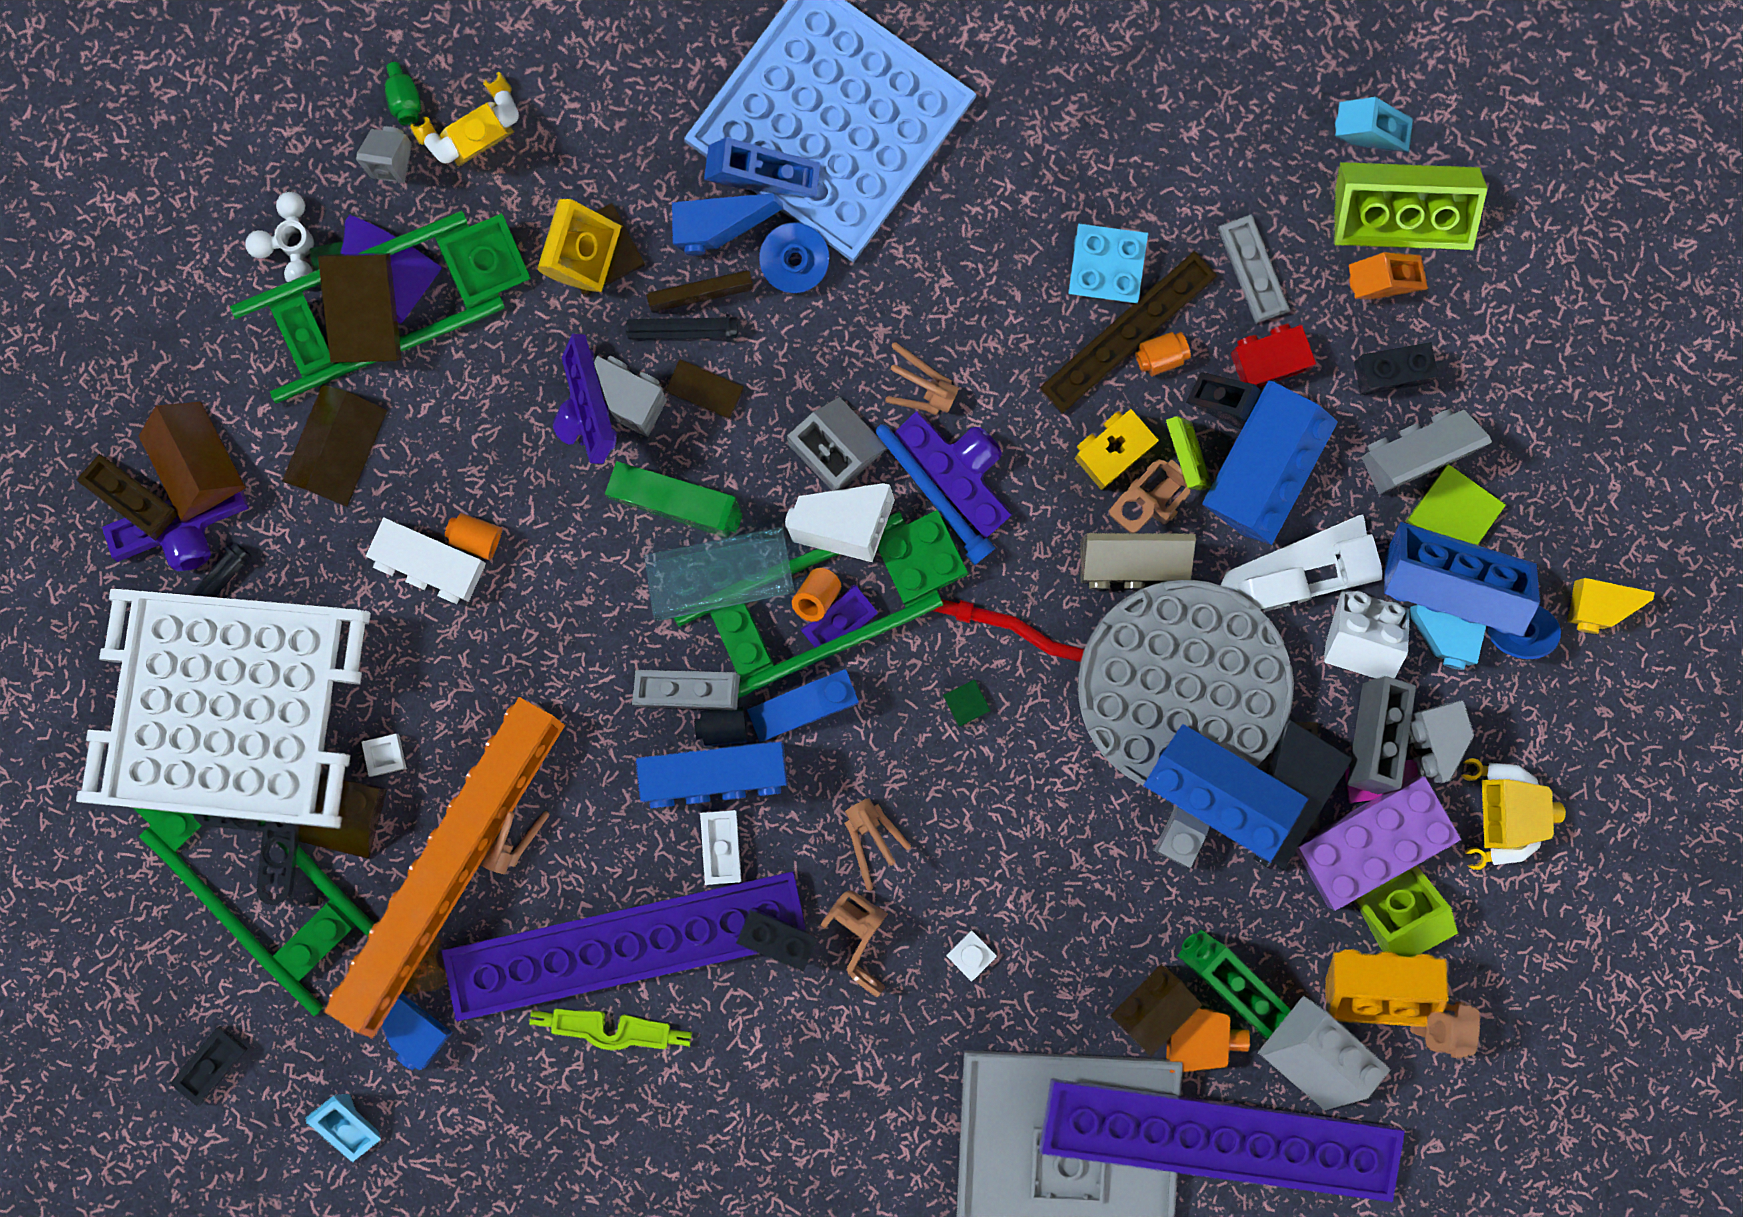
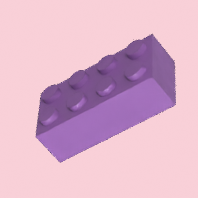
M1416 775L1402 783L1401 789L1386 792L1303 838L1296 852L1327 907L1336 911L1457 843L1461 838L1426 777Z

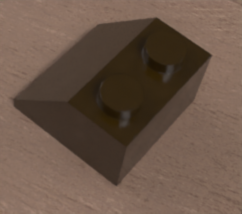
M320 773L314 814L323 815L328 774ZM343 778L338 817H341L340 828L300 824L299 842L369 859L387 789Z
M1160 964L1118 1006L1110 1017L1151 1057L1202 1004L1164 965Z

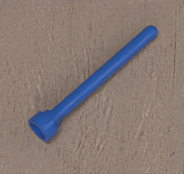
M879 425L876 429L877 436L966 544L964 546L968 552L966 557L974 566L978 564L985 556L994 551L996 547L988 538L984 539L980 534L977 536L891 429L887 425Z

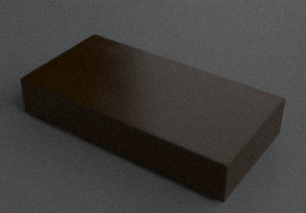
M679 359L665 391L668 394L730 420L744 387Z

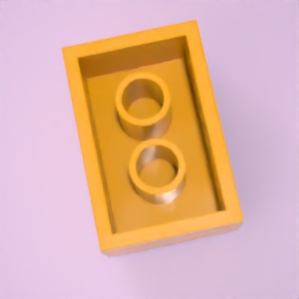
M1357 950L1334 952L1326 976V1012L1336 1021L1427 1027V1016H1430L1433 1012H1443L1448 1002L1446 959H1435L1434 956L1428 954L1400 957L1393 952H1381L1377 955L1361 954Z

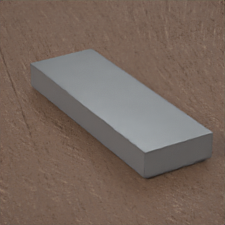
M1252 214L1219 226L1218 230L1255 323L1258 324L1288 313L1290 309Z
M636 670L632 705L635 707L737 710L740 675L736 672Z

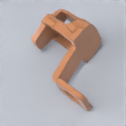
M1159 459L1153 462L1147 468V471L1130 485L1128 491L1124 492L1111 507L1109 514L1130 533H1137L1151 517H1154L1164 525L1177 515L1178 511L1175 509L1182 501L1187 499L1192 489L1187 488L1182 469L1176 462L1170 460L1167 463ZM1161 467L1166 472L1168 478L1158 484L1151 492H1145L1143 490L1145 483ZM1181 485L1184 486L1185 489L1166 509V502ZM1127 502H1137L1142 507L1143 514L1139 519L1132 521L1122 515V508Z
M848 890L832 906L820 926L826 929L832 919L835 918L862 938L847 967V972L860 986L874 996L879 997L885 986L857 966L872 935L888 913L880 907L873 905L858 893ZM850 897L863 908H865L868 912L866 913L861 911L859 908L850 903L847 899Z
M1455 1001V1005L1446 1004L1444 1010L1454 1011V1016L1443 1012H1433L1430 1016H1427V1027H1410L1411 1033L1426 1038V1046L1431 1051L1448 1053L1454 1058L1468 1057L1474 1055L1478 1047L1480 1014L1477 1008L1467 1005L1465 1002Z

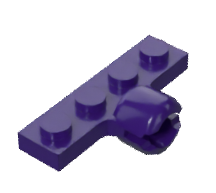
M572 333L561 357L570 388V397L562 402L553 420V429L556 436L568 445L574 444L578 435H581L579 442L581 446L585 445L589 462L604 464L610 450H613L616 445V431L611 427L608 416L609 408L607 402H604L601 383L594 367V353L589 349L586 335Z
M916 411L894 432L895 436L925 473L985 538H988L1013 515L1010 509L983 479L985 472L1002 455L997 442L984 429L980 427L970 428L956 443L951 444L920 411Z
M242 490L185 523L177 516L156 541L126 518L103 526L102 530L111 557L116 562L156 546H162L168 565L176 571L184 572L203 566L211 556L204 534L205 528L210 524L247 510L249 506ZM170 499L165 501V503H167L175 510Z

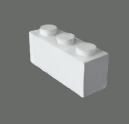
M386 518L382 519L366 554V557L375 561L373 568L393 576L395 570L408 575L405 582L423 590L426 589L427 584L440 589L437 596L455 604L458 603L460 598L469 602L486 565L480 559Z

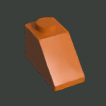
M1383 252L1348 265L1350 271L1349 283L1354 292L1355 299L1372 300L1428 289L1421 255Z

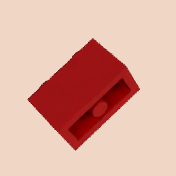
M1290 323L1270 330V336L1258 339L1257 335H1252L1237 341L1238 347H1235L1230 354L1240 381L1254 384L1259 388L1265 386L1268 380L1277 382L1311 370L1316 365L1303 326L1299 325L1291 328Z

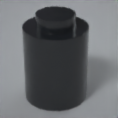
M743 706L737 707V710L714 709L701 711V718L694 719L696 740L703 739L704 746L747 742Z

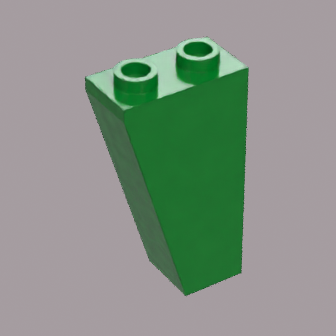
M618 461L615 463L605 492V496L610 500L728 539L730 531L737 532L743 515L734 496Z
M1200 930L1197 934L1190 935L1183 942L1182 950L1177 956L1268 1040L1291 1010L1227 947L1203 930Z

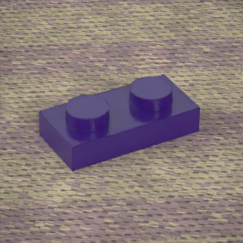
M853 585L833 601L821 620L816 622L809 621L800 630L814 647H818L861 628L878 612L859 588Z

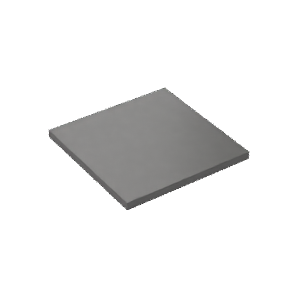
M964 1050L956 1217H1175L1177 1173L1042 1155L1039 1147L1051 1078L1181 1096L1182 1062L1151 1058Z

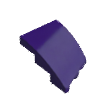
M349 215L344 222L345 232L340 254H357L396 237L371 223ZM413 247L390 255L397 321L400 324L405 320L442 269L441 266Z

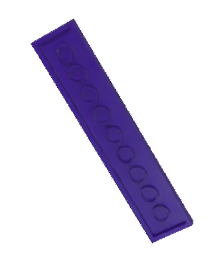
M794 871L442 950L456 1022L758 954L736 944L752 907L806 930Z
M1051 1078L1039 1151L1042 1155L1393 1202L1405 1131L1395 1126Z

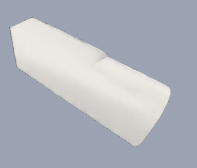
M1359 515L1227 571L1220 586L1237 592L1250 600L1260 610L1264 609V612L1290 606L1289 603L1297 600L1299 604L1312 599L1313 596L1382 580V567L1373 535H1367L1364 516ZM1336 554H1340V555H1341V558L1338 559V561H1337ZM1336 564L1337 578L1312 584L1307 583L1304 571Z

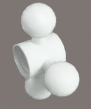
M285 192L277 199V211L286 221L277 226L274 236L271 237L267 232L257 230L250 233L245 242L248 253L258 259L268 257L277 248H281L290 256L291 262L284 271L287 282L313 272L311 266L303 261V258L310 253L309 248H313L314 241L309 231L299 223L298 218L304 213L305 203L303 198L295 192ZM295 233H301L302 238L299 244L289 247L288 239Z

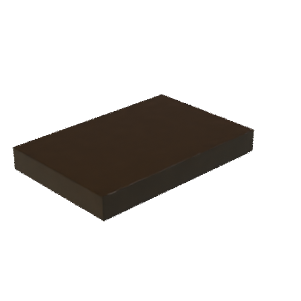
M390 253L329 254L318 256L330 362L401 360Z

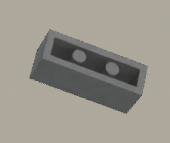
M1388 676L1362 684L1351 755L1352 761L1350 762L1347 781L1348 786L1374 794L1401 789L1416 685Z

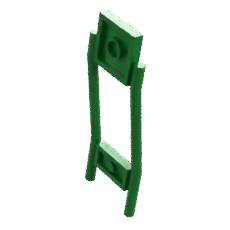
M461 210L357 253H390V255H393L435 237L462 301L466 306L467 310L399 337L401 352L505 309L498 293L531 279L502 213L469 226ZM319 269L229 306L235 319L267 306L272 311L302 376L300 379L269 391L275 404L375 363L330 362L329 349L302 293L321 284Z
M938 510L907 525L902 514L898 511L889 516L878 545V550L906 607L900 611L777 665H773L772 658L743 596L838 555V553L817 548L724 589L673 616L677 625L681 627L711 612L713 621L735 670L740 675L739 699L775 680L905 624L944 605L937 590L969 575Z
M133 808L150 824L139 838L173 870L260 965L303 1007L315 1016L324 1005L299 981L355 925L368 937L375 923L336 886L298 845L296 864L330 900L272 956L176 853L202 826L195 821L192 813ZM265 821L262 822V826H266ZM276 842L288 855L287 846L281 842Z

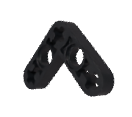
M192 813L195 821L206 827L263 831L257 878V895L262 902L268 905L282 904L291 897L294 887L300 824L284 823L282 827L280 822L265 821L266 826H262L263 820H253L251 823L245 824L239 818L229 817L230 823H226L227 817L212 815L211 820H208V815ZM276 842H281L288 848V857L282 863L274 862L269 854L270 847ZM268 867L273 869L287 868L286 874L279 873L277 880L278 885L283 886L284 891L277 894L274 899L272 898V892L266 890V886L274 882L275 872L267 873Z

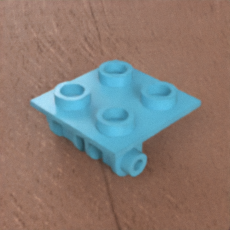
M1078 224L1077 235L1074 241L1075 250L1068 294L1138 303L1148 233Z

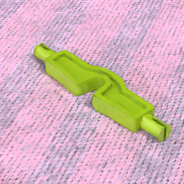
M556 1008L554 1013L532 1010L530 1017L544 1019L531 1018L530 1025L551 1027V1033L556 1035L585 1038L592 1045L605 1050H620L630 1045L666 1049L668 1044L688 1047L691 1044V1040L677 1038L691 1039V1031L672 1030L669 1023L650 1021L627 1014L620 1017L618 1030L615 1035H608L605 1032L606 1015L603 1011H579Z

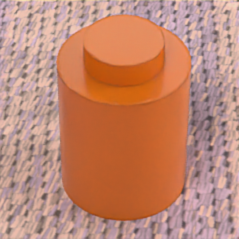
M460 513L457 518L452 517L445 531V537L449 538V546L486 560H491L494 556L502 535V527L464 513Z
M813 569L792 599V607L796 614L804 620L811 622L821 620L841 590L839 578L828 569Z

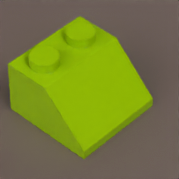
M1417 865L1354 900L1383 952H1393L1400 957H1414L1458 934L1451 907Z

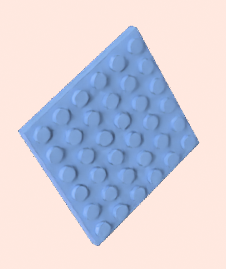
M788 0L684 139L688 145L705 157H707L709 145L728 137L820 162L817 197L774 194L783 202V209L781 210L783 213L797 223L814 228L828 245L854 263L974 101L976 93L845 0ZM753 190V191H754L755 193H757L758 195H759V194H770V193H771V192H763V191H755V190Z

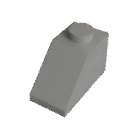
M388 126L383 127L382 130L371 129L357 152L356 160L372 179L405 184L412 143L401 129Z
M1175 806L1153 851L1184 867L1191 868L1210 826Z

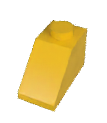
M1588 578L1576 580L1574 582L1567 622L1578 624V631L1599 634V629L1613 627L1652 601L1655 592Z

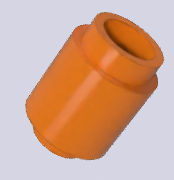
M1169 332L1140 343V351L1136 352V359L1141 371H1148L1150 376H1155L1184 365V361L1191 358L1187 340L1182 332L1177 334Z

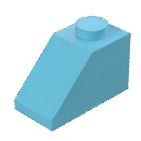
M1377 97L1339 102L1338 116L1335 121V136L1351 145L1409 152L1413 119Z
M1418 604L1410 607L1411 619L1434 657L1444 659V666L1464 670L1465 665L1478 663L1486 625L1476 622L1469 623L1460 617L1444 612H1433L1425 606Z

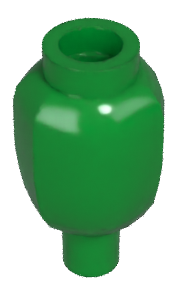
M391 62L386 66L389 78L385 83V95L389 111L392 116L398 119L401 125L414 124L419 120L418 114L421 111L418 90L413 80L408 75L403 74L400 63Z

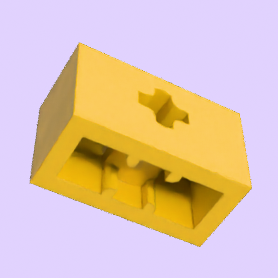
M1132 409L1124 415L1117 411L1103 424L1106 430L1096 438L1092 433L1077 446L1080 452L1076 455L1075 460L1101 490L1113 482L1159 441ZM1109 441L1111 443L1119 441L1122 444L1119 448L1120 454L1117 451L1110 454L1106 450L1109 446Z

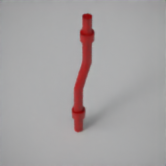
M942 599L944 605L932 610L955 616L956 621L970 624L972 620L1009 629L1048 655L1081 662L1084 652L1083 648L1054 642L1015 616L974 607V603L963 600L957 603Z

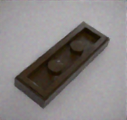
M746 270L652 291L646 295L650 310L654 313L754 290L750 271Z
M100 453L76 479L83 487L155 541L178 516L177 511Z

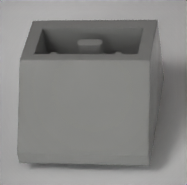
M597 356L594 364L611 414L618 423L648 437L667 401L662 391L663 388L658 385L660 382L643 372H640L639 376L632 374L627 370V364L612 356H609L607 361Z
M840 397L814 411L787 435L788 445L831 491L844 489L887 449L877 435Z
M1463 700L1445 703L1412 713L1408 743H1413L1415 749L1431 747L1433 751L1413 758L1414 763H1417L1418 776H1425L1428 783L1450 781L1474 736Z

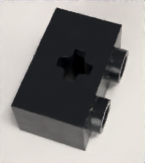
M1432 342L1362 354L1354 361L1360 396L1429 384L1439 377Z
M752 907L736 944L804 972L818 935Z

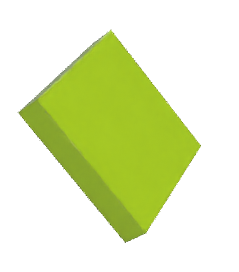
M1179 416L1167 419L1166 422L1187 488L1198 491L1210 488L1212 483L1192 422Z
M1447 464L1406 522L1413 526L1478 545L1506 505Z

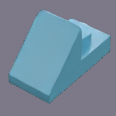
M349 1094L334 1095L305 1118L306 1122L352 1162L381 1140L377 1129L355 1110L352 1097Z

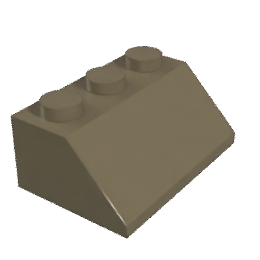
M1087 533L1080 541L1081 583H1089V589L1108 590L1110 589V583H1124L1125 590H1140L1146 587V583L1157 584L1174 580H1191L1196 534Z

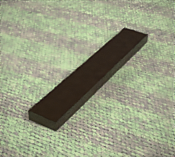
M1194 250L1138 300V303H1134L1042 384L1039 390L1063 414L1135 351L1140 343L1145 342L1213 282L1218 275Z

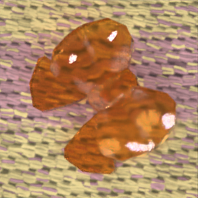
M438 937L434 938L417 966L418 970L414 971L404 987L405 991L415 995L419 993V990L434 991L447 983L446 970L437 965L436 955L442 946L441 940Z

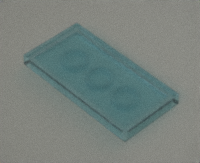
M783 527L644 555L655 621L795 593Z

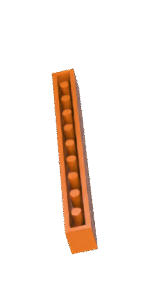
M521 697L507 709L504 715V722L498 732L486 743L485 753L478 764L468 772L465 785L458 796L450 801L446 810L447 814L439 827L435 828L429 835L427 846L421 856L411 864L408 870V877L400 890L391 896L387 911L382 919L370 930L369 940L361 953L352 959L348 974L341 985L337 986L331 993L329 1004L324 1012L355 1032L374 1038L500 833L507 814L514 810L565 727L562 722Z

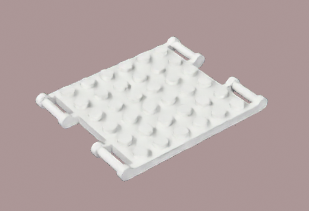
M110 589L109 600L112 601L105 648H101L99 660L116 663L122 662L111 732L87 730L86 741H89L82 791L77 792L76 802L340 828L341 817H338L341 790L344 769L349 767L350 755L323 752L333 681L348 684L361 683L362 673L358 671L365 624H369L370 612L355 609ZM127 603H131L124 650H120ZM342 621L350 622L344 670L335 669L341 625ZM109 743L102 791L98 793L97 787L104 744ZM321 764H328L330 769L323 815L314 814Z

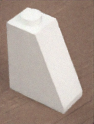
M882 483L799 496L795 507H791L787 513L785 526L789 531L792 541L795 543L873 562L895 501L891 486Z

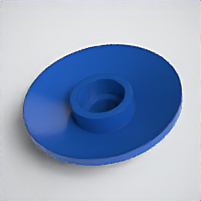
M787 223L775 228L765 238L760 249V267L767 281L778 290L786 293H802L814 288L824 278L829 266V250L823 237L814 228L802 223ZM792 254H800L802 256V262L798 266H792L789 263V258Z
M1538 606L1523 635L1524 637L1512 633H1501L1489 626L1488 634L1494 645L1504 653L1521 659H1536L1544 657L1556 649L1561 637V628L1554 615L1545 608Z

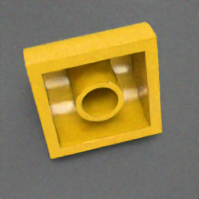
M572 199L558 200L538 264V271L551 279L576 288L602 292L621 225Z

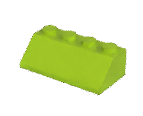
M1340 162L1335 188L1334 244L1473 250L1488 189L1480 167Z

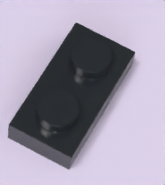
M219 1026L169 1084L198 1107L211 1094L248 1048L226 1029Z

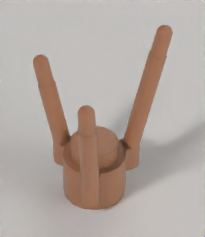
M896 342L892 343L894 350L930 376L932 380L929 382L894 364L891 366L893 372L927 389L923 399L928 400L929 403L890 396L886 397V402L924 410L936 416L939 410L948 413L959 388L951 384L952 380L940 375L907 349H904Z
M867 798L845 811L849 820L844 824L851 835L865 887L868 891H872L873 885L857 830L862 835L870 832L882 855H884L891 866L895 864V860L877 830V827L880 825L879 821L906 850H909L911 845L885 816L879 804L874 806L871 799Z
M545 811L542 813L514 852H511L513 845L506 842L514 819V813L509 812L498 838L495 839L480 865L500 874H505L508 866L516 867L521 854L549 817V812Z

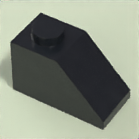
M1201 372L1186 403L1238 429H1243L1262 391L1251 383Z

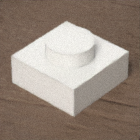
M399 734L361 742L369 777L407 769Z
M972 930L946 955L971 982L997 957Z

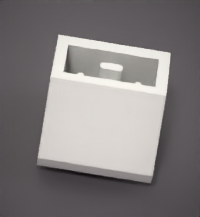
M1342 589L1325 644L1324 662L1376 679L1383 676L1395 679L1408 654L1410 609L1402 607L1395 602H1386L1370 597L1363 592Z

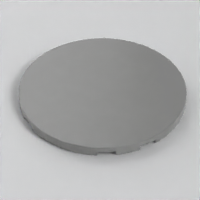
M1197 580L1166 581L1145 587L1127 596L1116 604L1098 623L1086 644L1079 667V706L1084 724L1092 741L1101 754L1116 769L1141 785H1144L1160 756L1182 724H1185L1253 766H1258L1273 751L1280 740L1283 728L1289 719L1293 702L1294 681L1292 666L1290 665L1284 641L1276 627L1250 600L1235 591L1210 582Z

